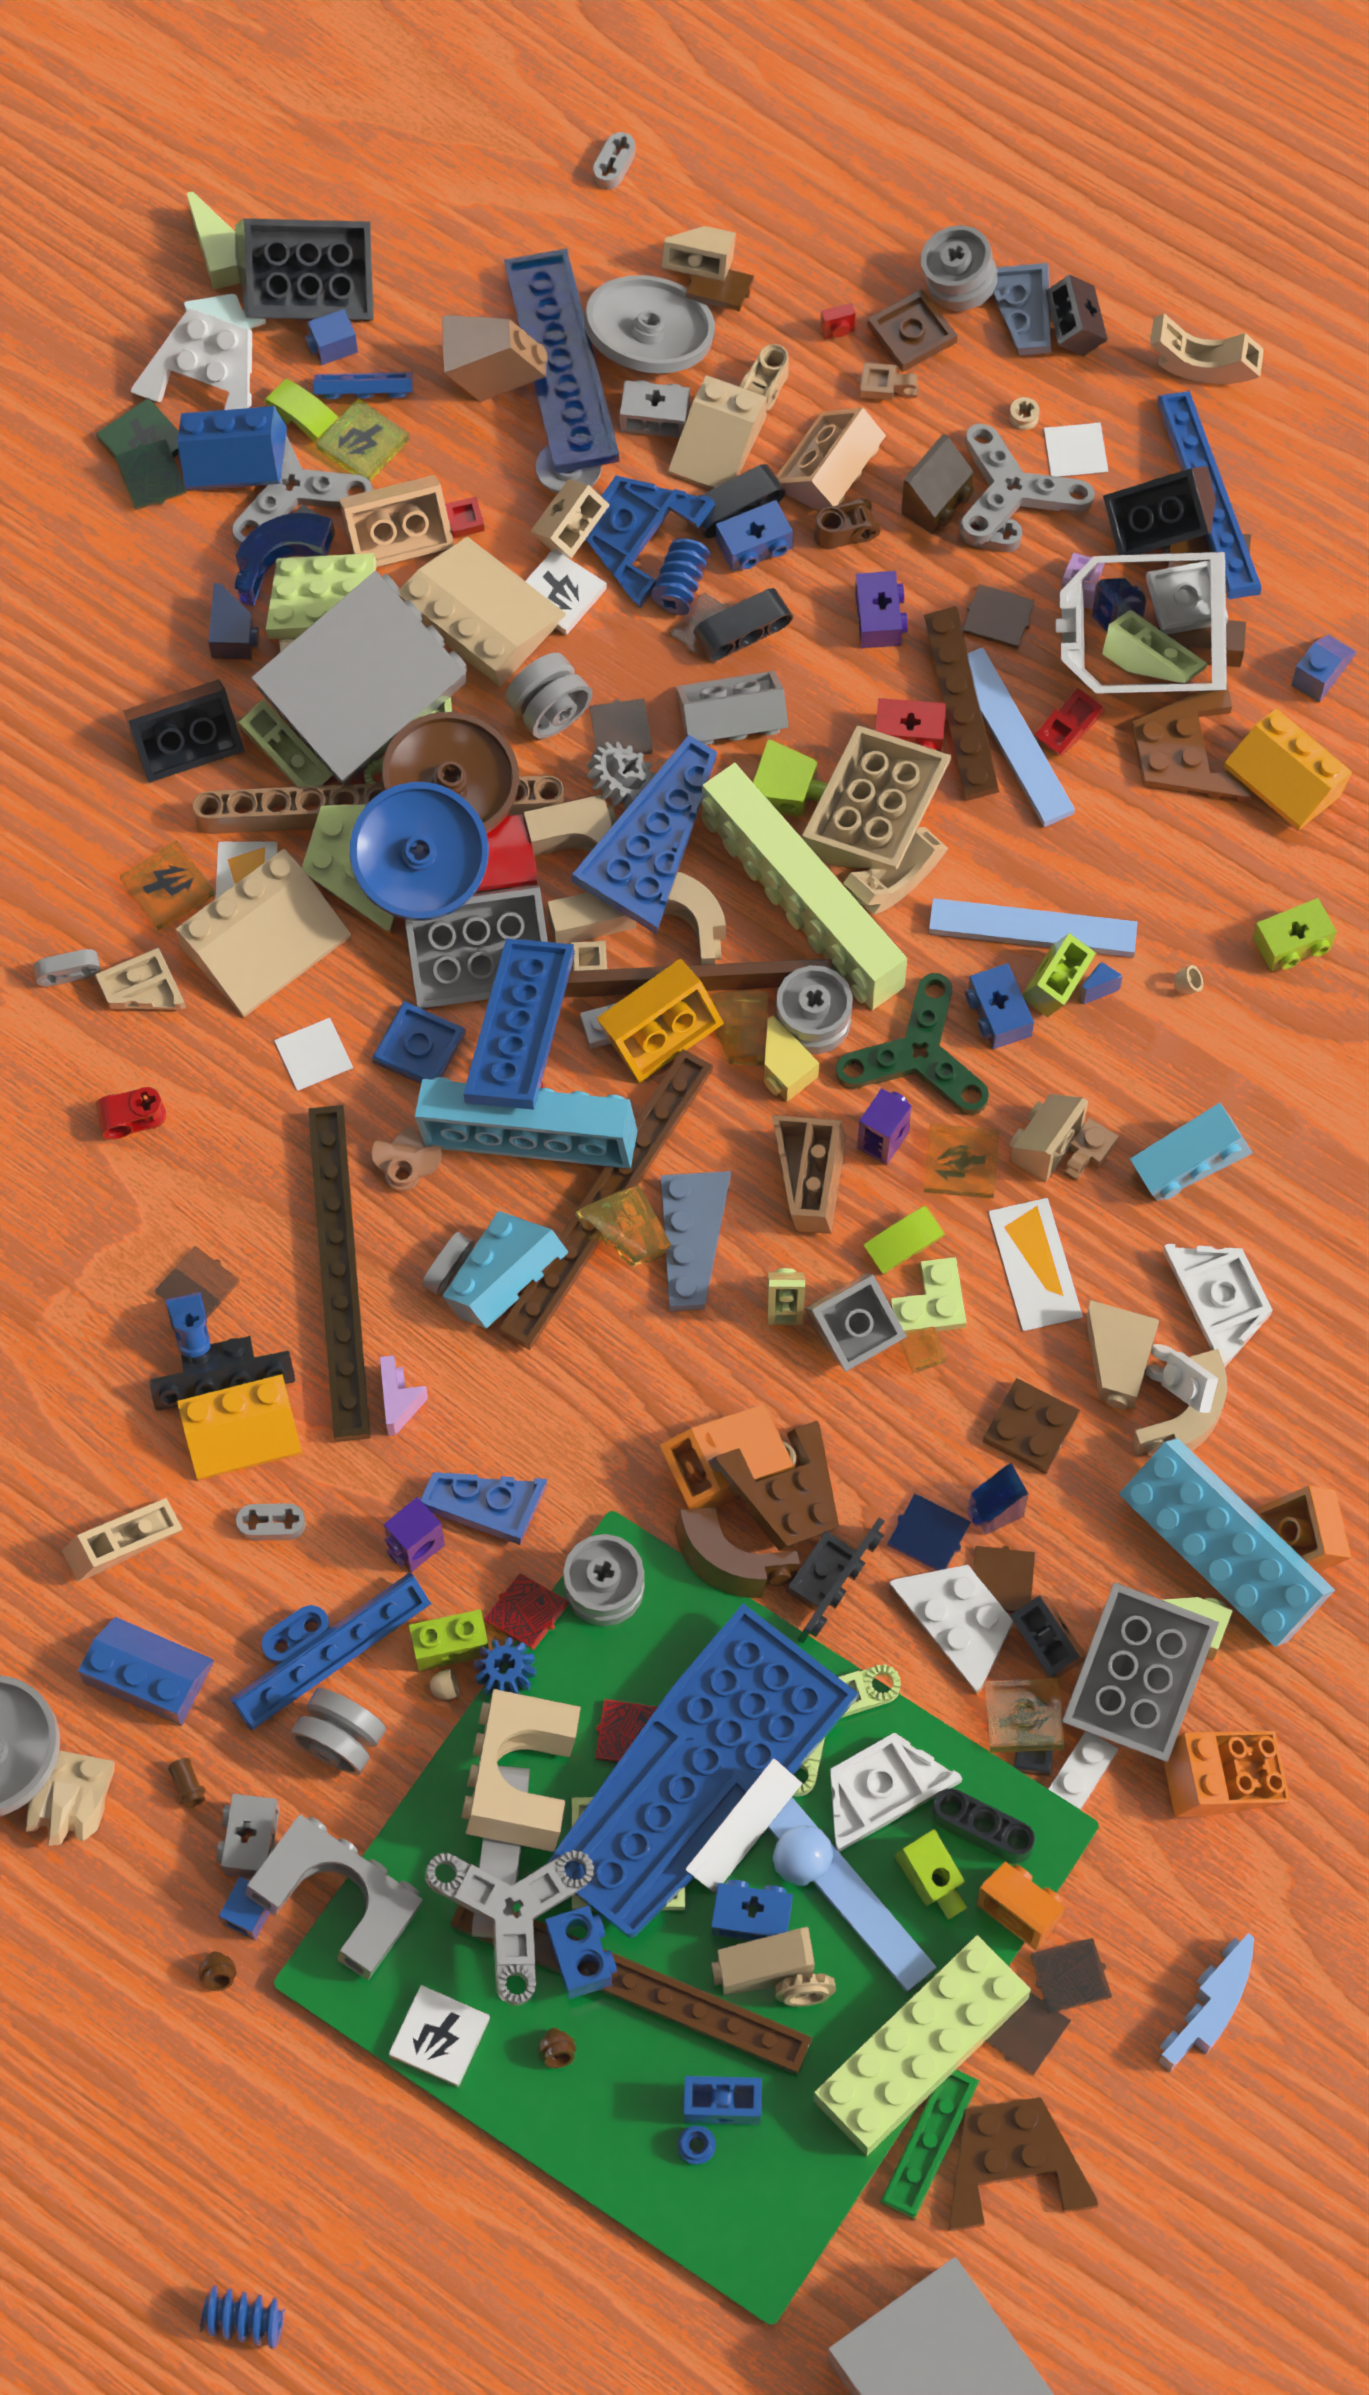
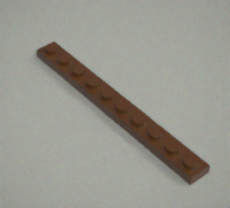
M682 1049L635 1121L637 1137L631 1169L610 1166L604 1168L559 1237V1240L569 1253L561 1260L556 1257L542 1270L544 1276L537 1282L533 1279L529 1282L499 1328L500 1334L531 1350L713 1071V1065Z
M458 1905L450 1927L494 1946L493 1938L472 1936L474 1912ZM514 1911L513 1916L519 1918L517 1912ZM533 1919L535 1964L561 1975L546 1924ZM566 1933L567 1937L573 1941L582 1940ZM612 1953L617 1972L611 1974L612 1986L598 1991L792 2074H798L811 2044L812 2037ZM584 1962L578 1967V1972L583 1976L589 1977L596 1974L599 1968L593 1962Z

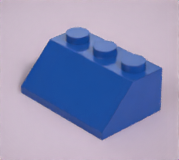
M268 406L181 413L177 443L186 490L280 484L287 426L276 408Z
M115 1617L94 1638L78 1672L84 1684L182 1726L214 1663V1659Z

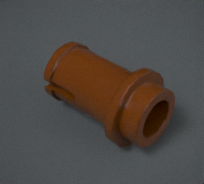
M181 1758L171 1763L168 1770L179 1792L177 1796L178 1802L183 1803L185 1808L201 1804L205 1800L204 1794L206 1789L204 1786H200L190 1758Z

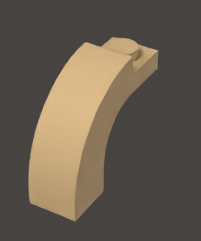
M1165 314L1154 317L1150 345L1160 353L1158 365L1170 373L1191 381L1212 384H1234L1260 377L1264 349L1246 333L1222 340L1201 339L1185 332Z
M918 827L897 870L870 869L868 871L851 872L843 884L851 890L850 894L858 903L864 905L873 914H878L892 907L910 893L931 872L949 848L926 827Z
M677 872L664 914L677 916L688 922L698 937L701 965L715 964V960L722 959L720 941L726 940V923L723 911L717 899L702 883L686 874Z
M1218 1349L1189 1357L1218 1378L1210 1412H1198L1189 1405L1180 1416L1172 1420L1135 1430L1132 1443L1137 1455L1146 1452L1150 1456L1154 1455L1164 1442L1177 1438L1193 1451L1213 1432L1220 1418L1227 1392L1226 1370Z

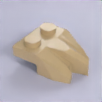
M59 1750L57 1763L49 1780L38 1794L28 1802L26 1832L37 1831L40 1826H46L48 1828V1846L60 1845L69 1830L74 1831L77 1839L81 1841L98 1830L105 1810V1797L115 1771V1761Z

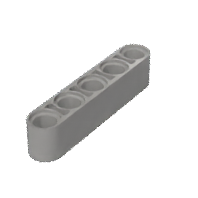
M498 1766L502 1777L511 1786L528 1793L529 1768ZM483 1838L479 1869L513 1886L518 1880L522 1845ZM507 1900L505 1901L506 1908L503 1910V1913L506 1916L513 1915L515 1904L512 1905ZM474 1913L472 1936L493 1938V1922Z

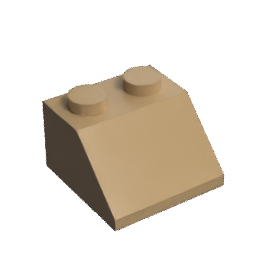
M1049 1094L1043 1104L1038 1101L1029 1114L1028 1120L1031 1121L1025 1130L1019 1128L1009 1144L1012 1147L1010 1161L1047 1182L1069 1150L1070 1143L1083 1127L1088 1101L1082 1097Z

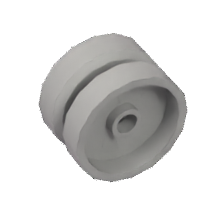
M964 225L949 226L936 232L926 242L921 252V267L926 278L928 290L936 303L943 308L953 311L970 310L983 304L993 294L997 285L998 271L993 260L990 244L984 234L976 228Z
M550 653L527 665L511 682L505 698L511 709L518 716L523 717V723L535 737L541 739L556 735L574 723L589 706L592 699V689L582 677L575 674L574 667L561 653Z
M810 965L799 968L784 978L778 989L776 1018L810 1054L819 1055L834 1050L844 1042L851 1026L853 995L848 983L838 972L825 966Z
M607 1534L590 1536L576 1544L567 1556L563 1570L567 1601L575 1615L590 1624L609 1626L619 1624L635 1613L642 1602L645 1584L642 1559L631 1544L621 1537Z
M318 1688L307 1704L308 1710L313 1717H299L290 1732L291 1738L307 1752L330 1766L348 1774L360 1775L370 1759L364 1747L377 1746L386 1732V1727L376 1716L352 1700L331 1690Z

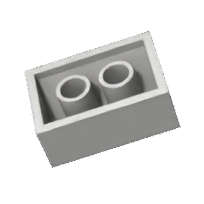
M775 671L676 686L686 738L690 735L703 744L709 745L714 742V739L727 737L728 740H741L746 738L747 734L760 732L762 735H773L779 733L780 729L789 728L784 688Z

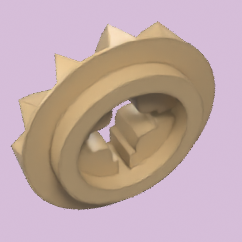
M811 1972L805 1975L798 1974L795 1977H786L776 1985V1999L789 2006H810L821 2003L835 1993L834 1978L823 1973L812 1974Z

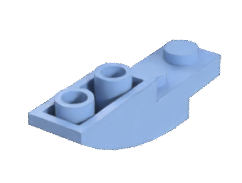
M1249 1933L1241 1942L1235 1937L1221 1953L1225 1960L1216 1969L1210 1965L1197 1980L1201 1987L1196 1997L1205 2006L1203 2007L1200 2003H1197L1184 2018L1188 2023L1186 2028L1180 2034L1173 2031L1159 2047L1164 2051L1159 2063L1169 2072L1194 2044L1207 2054L1230 2021L1249 1976L1254 1938Z

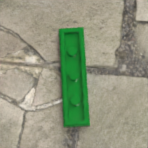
M956 2069L931 2093L880 2204L915 2221L980 2080Z

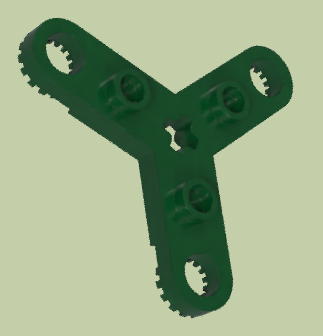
M939 973L925 975L918 984L906 1037L843 1055L838 1060L836 1066V1076L840 1084L844 1085L845 1088H852L853 1090L866 1085L879 1084L916 1074L945 1100L950 1101L961 1113L964 1112L965 1115L981 1113L988 1103L989 1091L987 1086L940 1046L952 996L950 980ZM938 984L939 987L942 986V989H944V994L939 998H931L925 992L926 987ZM915 1047L918 1050L923 1047L926 1048V1058L922 1056L914 1058L913 1048ZM850 1063H856V1065H860L863 1073L859 1077L852 1078L844 1073V1067L846 1068ZM966 1089H972L979 1092L981 1099L977 1103L970 1104L962 1099L961 1094Z

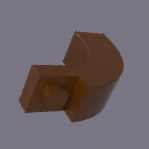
M716 1507L682 1509L679 1512L675 1531L680 1551L690 1568L702 1580L714 1588L736 1596L761 1598L766 1584L782 1586L792 1582L796 1576L800 1565L797 1551L765 1554L748 1553L736 1548L725 1538L719 1525Z

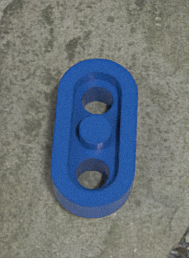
M304 1606L269 1629L262 1639V1649L267 1660L278 1665L330 1628V1623L326 1612L318 1606ZM310 1622L318 1624V1628L313 1632L305 1630V1626ZM279 1643H286L288 1648L284 1652L275 1651V1646Z

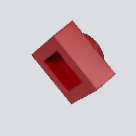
M852 303L821 311L820 330L824 339L843 337L855 331L856 312Z
M477 497L445 504L453 538L485 531Z

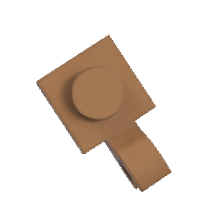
M864 363L860 398L893 400L894 392L906 398H917L918 375L912 373L897 374L896 365Z
M1089 1118L1070 1143L1069 1150L1074 1152V1154L1067 1163L1068 1168L1065 1174L1077 1181L1089 1162L1099 1168L1117 1143L1119 1136Z

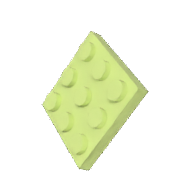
M375 553L277 558L266 624L268 639L298 638L376 570L377 561Z

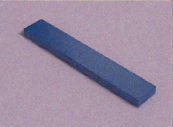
M409 1572L235 1694L230 1700L247 1727L252 1731L431 1605V1602L414 1575Z

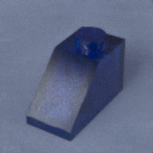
M1126 578L1101 579L1097 582L1092 617L1106 632L1108 631L1109 624L1129 610L1144 618L1146 598L1139 587L1132 586Z
M1012 1463L1004 1466L970 1494L969 1507H967L968 1515L975 1527L981 1526L985 1535L1024 1517L1029 1494Z

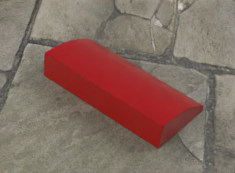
M524 815L506 816L496 828L486 833L489 845L488 864L482 883L477 891L533 885L538 882L533 848Z

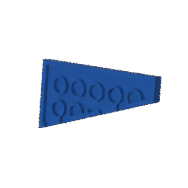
M688 735L573 872L571 882L657 934L701 805L702 785L709 781L717 752Z

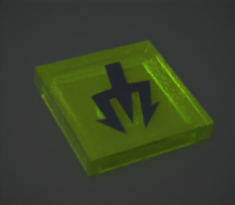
M358 399L316 444L317 449L354 475L364 476L370 481L407 443L409 434Z

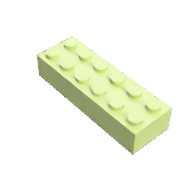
M977 1935L814 2092L813 2101L868 2156L1028 2000L1031 1989Z

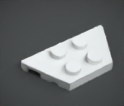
M1167 1244L1163 1248L1165 1257L1211 1351L1219 1350L1224 1367H1226L1272 1313V1308L1242 1248L1225 1247L1219 1250L1211 1246H1197L1196 1249L1175 1248V1244Z
M969 1565L891 1581L890 1587L975 1693L981 1692L987 1675L1000 1653V1648L1013 1626V1620Z
M896 1733L889 1735L831 1768L830 1776L837 1851L844 1850L930 1801L940 1791L960 1784L962 1777L953 1770L951 1772L934 1761V1757L926 1752L915 1749L910 1745V1742Z

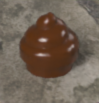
M213 1951L199 1965V1979L208 1990H225L233 1984L236 1976V1966L230 1957L221 1952Z
M550 2028L538 2044L540 2059L549 2068H562L574 2060V2053L576 2051L574 2039L558 2028Z

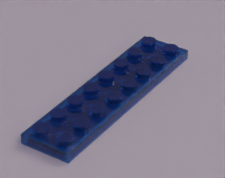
M567 248L504 259V268L519 328L523 329L537 343L543 345L547 353L546 377L534 381L533 386L555 474L620 462L619 451L595 356L585 329V317Z

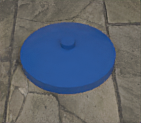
M404 783L381 792L362 810L351 834L350 863L353 875L360 889L378 908L390 915L405 920H434L449 915L461 908L478 890L488 864V838L482 820L475 809L456 792L433 783Z

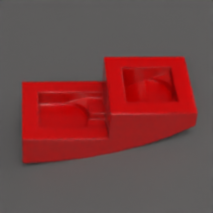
M1077 688L1059 711L1054 710L1034 736L1059 756H1062L1093 726L1105 712V709L1101 704Z

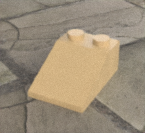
M706 375L691 406L671 461L668 475L710 490L739 476L766 420L767 397Z

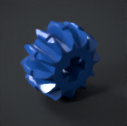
M507 1637L505 1646H500L499 1641L493 1639L491 1640L492 1651L481 1647L479 1653L483 1659L474 1661V1669L479 1671L475 1676L477 1684H485L484 1693L486 1695L492 1694L493 1689L519 1694L517 1687L527 1691L531 1688V1683L527 1678L536 1677V1669L530 1666L535 1662V1657L533 1654H525V1643L521 1642L513 1648L512 1638ZM506 1663L510 1664L511 1668L507 1670V1674H500L499 1669H502Z

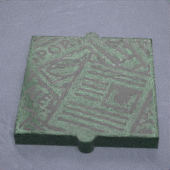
M166 439L146 446L139 444L136 449L115 455L135 510L156 503L163 505L165 500L186 494L187 491Z

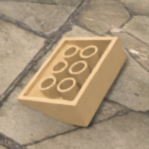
M468 536L419 568L398 590L400 593L399 597L403 602L409 599L421 612V618L423 619L421 622L426 628L432 625L443 637V643L499 687L503 685L566 616L564 611Z
M857 725L802 835L803 840L822 862L837 867L897 870L951 760V755Z
M282 849L176 928L180 947L243 1017H246L351 937V933L307 873L285 849Z

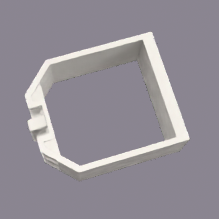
M1225 552L1093 556L1060 591L1062 619H1056L1055 624L1056 633H1062L1061 660L1095 693L1227 689ZM1210 560L1212 682L1101 685L1085 669L1083 580L1099 563Z

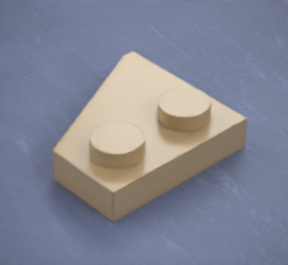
M159 948L95 974L110 1009L182 1010L186 1008L181 993Z

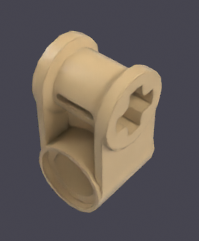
M777 344L765 346L740 385L743 389L766 396V411H769L774 405L779 391L789 375V359L786 349ZM772 363L779 364L777 367H770L768 365Z

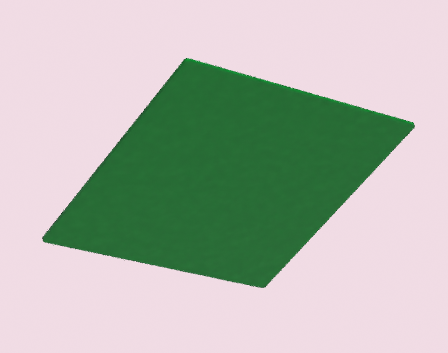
M609 1511L591 1536L607 1534L621 1537L635 1548L642 1559L645 1590L642 1602L631 1617L619 1624L609 1626L587 1623L575 1615L568 1604L555 1621V1628L546 1633L536 1648L532 1650L526 1647L525 1654H533L535 1657V1662L530 1666L536 1669V1677L527 1678L531 1683V1688L528 1691L517 1687L519 1694L581 1707L576 1738L570 1757L530 1749H520L502 1756L497 1761V1765L529 1768L528 1793L565 1801L555 1852L572 1828V1798L594 1797L618 1764L616 1762L595 1760L599 1738L596 1727L601 1725L604 1700L608 1699L658 1707L673 1685L743 1603L837 1677L863 1670L810 1636L802 1643L798 1640L802 1633L800 1629L753 1599L732 1595L709 1585L690 1568L680 1552L619 1513ZM562 1575L552 1589V1592L567 1600L564 1575ZM515 1641L513 1648L520 1644V1642ZM504 1664L503 1668L499 1669L500 1674H507V1670L511 1668L510 1664ZM876 1678L873 1679L872 1687L878 1693L884 1694V1692L887 1693L891 1690L890 1687ZM484 1685L362 1856L368 1862L370 1859H373L382 1864L388 1870L387 1875L398 1883L405 1881L415 1887L419 1892L418 1897L423 1899L418 1912L367 1981L337 1960L341 1948L365 1916V1901L362 1892L347 1877L275 1978V1988L765 2324L773 2326L779 2321L915 2112L914 2110L866 2156L813 2101L814 2092L977 1935L1008 1967L1011 1965L1025 1942L976 1906L980 1887L1004 1862L1012 1867L1015 1864L939 1827L935 1823L932 1814L935 1798L839 1852L936 1966V1970L909 1993H906L813 1882L805 1886H798L784 1881L775 1871L772 1856L778 1840L766 1829L723 1884H727V1880H740L749 1883V1888L764 1890V1886L771 1885L786 1889L787 1894H793L788 1931L808 1927L815 1964L814 1974L823 1973L834 1978L836 1987L835 1993L829 1996L827 2000L810 2006H789L784 2002L778 2001L776 1999V1987L728 1995L723 1994L722 1984L715 1985L711 1963L718 1962V1950L750 1941L711 1935L717 1892H712L695 1877L685 1886V1910H661L633 1938L626 1937L600 1916L605 1932V1937L600 1938L603 1949L611 1950L612 1953L812 2037L811 2044L797 2075L598 1990L569 1999L562 1976L535 1964L536 1987L531 1998L521 2005H509L501 2000L496 1990L494 1946L452 1929L450 1923L459 1904L433 1891L425 1879V1870L429 1862L435 1856L443 1853L455 1855L458 1859L470 1865L472 1864L477 1868L480 1867L483 1837L466 1834L468 1819L461 1817L465 1797L473 1796L474 1788L468 1787L467 1783L471 1765H478L480 1757L473 1755L477 1733L484 1734L485 1725L478 1724L483 1702L490 1703L492 1694L486 1695L484 1693ZM898 1694L892 1702L842 1717L825 1737L814 1788L804 1796H792L836 1848L831 1768L889 1735L896 1733L910 1742V1745L915 1749L922 1750L934 1757V1761L951 1772L954 1770L962 1777V1782L954 1786L953 1789L960 1790L1031 1827L1035 1835L1031 1856L1026 1861L1017 1863V1865L1024 1868L1032 1876L1033 1879L1031 1881L1042 1890L1047 1887L1055 1893L1059 1891L1099 1828V1824L1094 1818L901 1694ZM799 1768L793 1775L802 1784H805L808 1780V1774L802 1768ZM946 1802L940 1806L942 1813L947 1816H955L960 1812L959 1807L952 1802ZM978 1819L973 1823L975 1829L981 1833H988L993 1830L992 1823L986 1819ZM934 1829L965 1882L955 1889L967 1908L949 1920L937 1901L928 1906L925 1905L894 1858V1855ZM1017 1835L1011 1836L1007 1840L1009 1846L1015 1850H1022L1027 1846L1025 1839ZM522 1845L517 1883L547 1865L554 1852ZM440 1864L435 1867V1877H437L438 1881H441L440 1883H451L455 1879V1872L451 1866ZM932 1873L933 1883L941 1887L942 1879L939 1875ZM572 1896L536 1917L535 1920L546 1924L545 1919L572 1911ZM518 1902L514 1906V1911L516 1912L521 1908ZM750 1905V1909L747 1910L748 1917L755 1918L758 1912L757 1905ZM591 1911L592 1917L599 1915L597 1912ZM580 1926L572 1927L567 1931L568 1934L579 1939H583L587 1935V1931ZM512 1975L506 1979L505 1985L507 1990L510 1991L509 1993L520 1995L526 1991V1983L522 1977ZM421 1985L490 2015V2020L459 2087L389 2056V2052ZM550 2028H558L560 2031L566 2032L575 2041L576 2051L574 2053V2060L565 2067L549 2068L539 2057L538 2044ZM685 2076L762 2078L761 2125L684 2123ZM695 2125L707 2128L713 2134L716 2142L712 2158L700 2165H693L684 2161L677 2147L680 2134L686 2128ZM695 2139L690 2142L689 2148L693 2152H700L704 2148V2144L702 2141Z

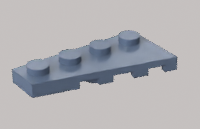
M731 1171L661 1175L670 1311L705 1309Z

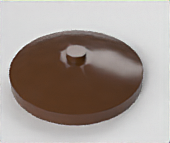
M457 712L428 714L411 721L394 736L386 750L381 774L383 791L404 783L427 782L441 785L456 792L475 809L482 820L486 833L496 828L506 818L515 802L519 786L518 763L507 740L494 727L481 719Z

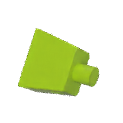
M768 739L753 784L780 814L791 816L804 815L809 799L819 802L828 783L816 780L817 762L814 759Z
M935 1829L894 1855V1858L926 1906L937 1901L948 1920L967 1908L955 1889L965 1883L964 1879ZM932 1873L939 1875L942 1879L941 1887L933 1883Z

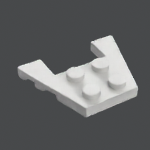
M188 308L135 382L131 392L157 402H162L171 371H175L229 391L224 410L249 408L251 406V393L249 392L250 373H252V330Z

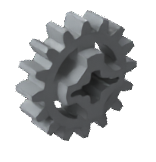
M617 741L613 746L609 742H605L602 747L599 746L591 755V759L586 766L590 769L587 777L596 781L592 786L593 789H601L603 792L601 797L603 799H612L613 806L615 807L619 802L623 803L625 809L630 806L656 773L649 771L652 767L651 762H643V753H633L632 746L630 745L623 749L620 742Z

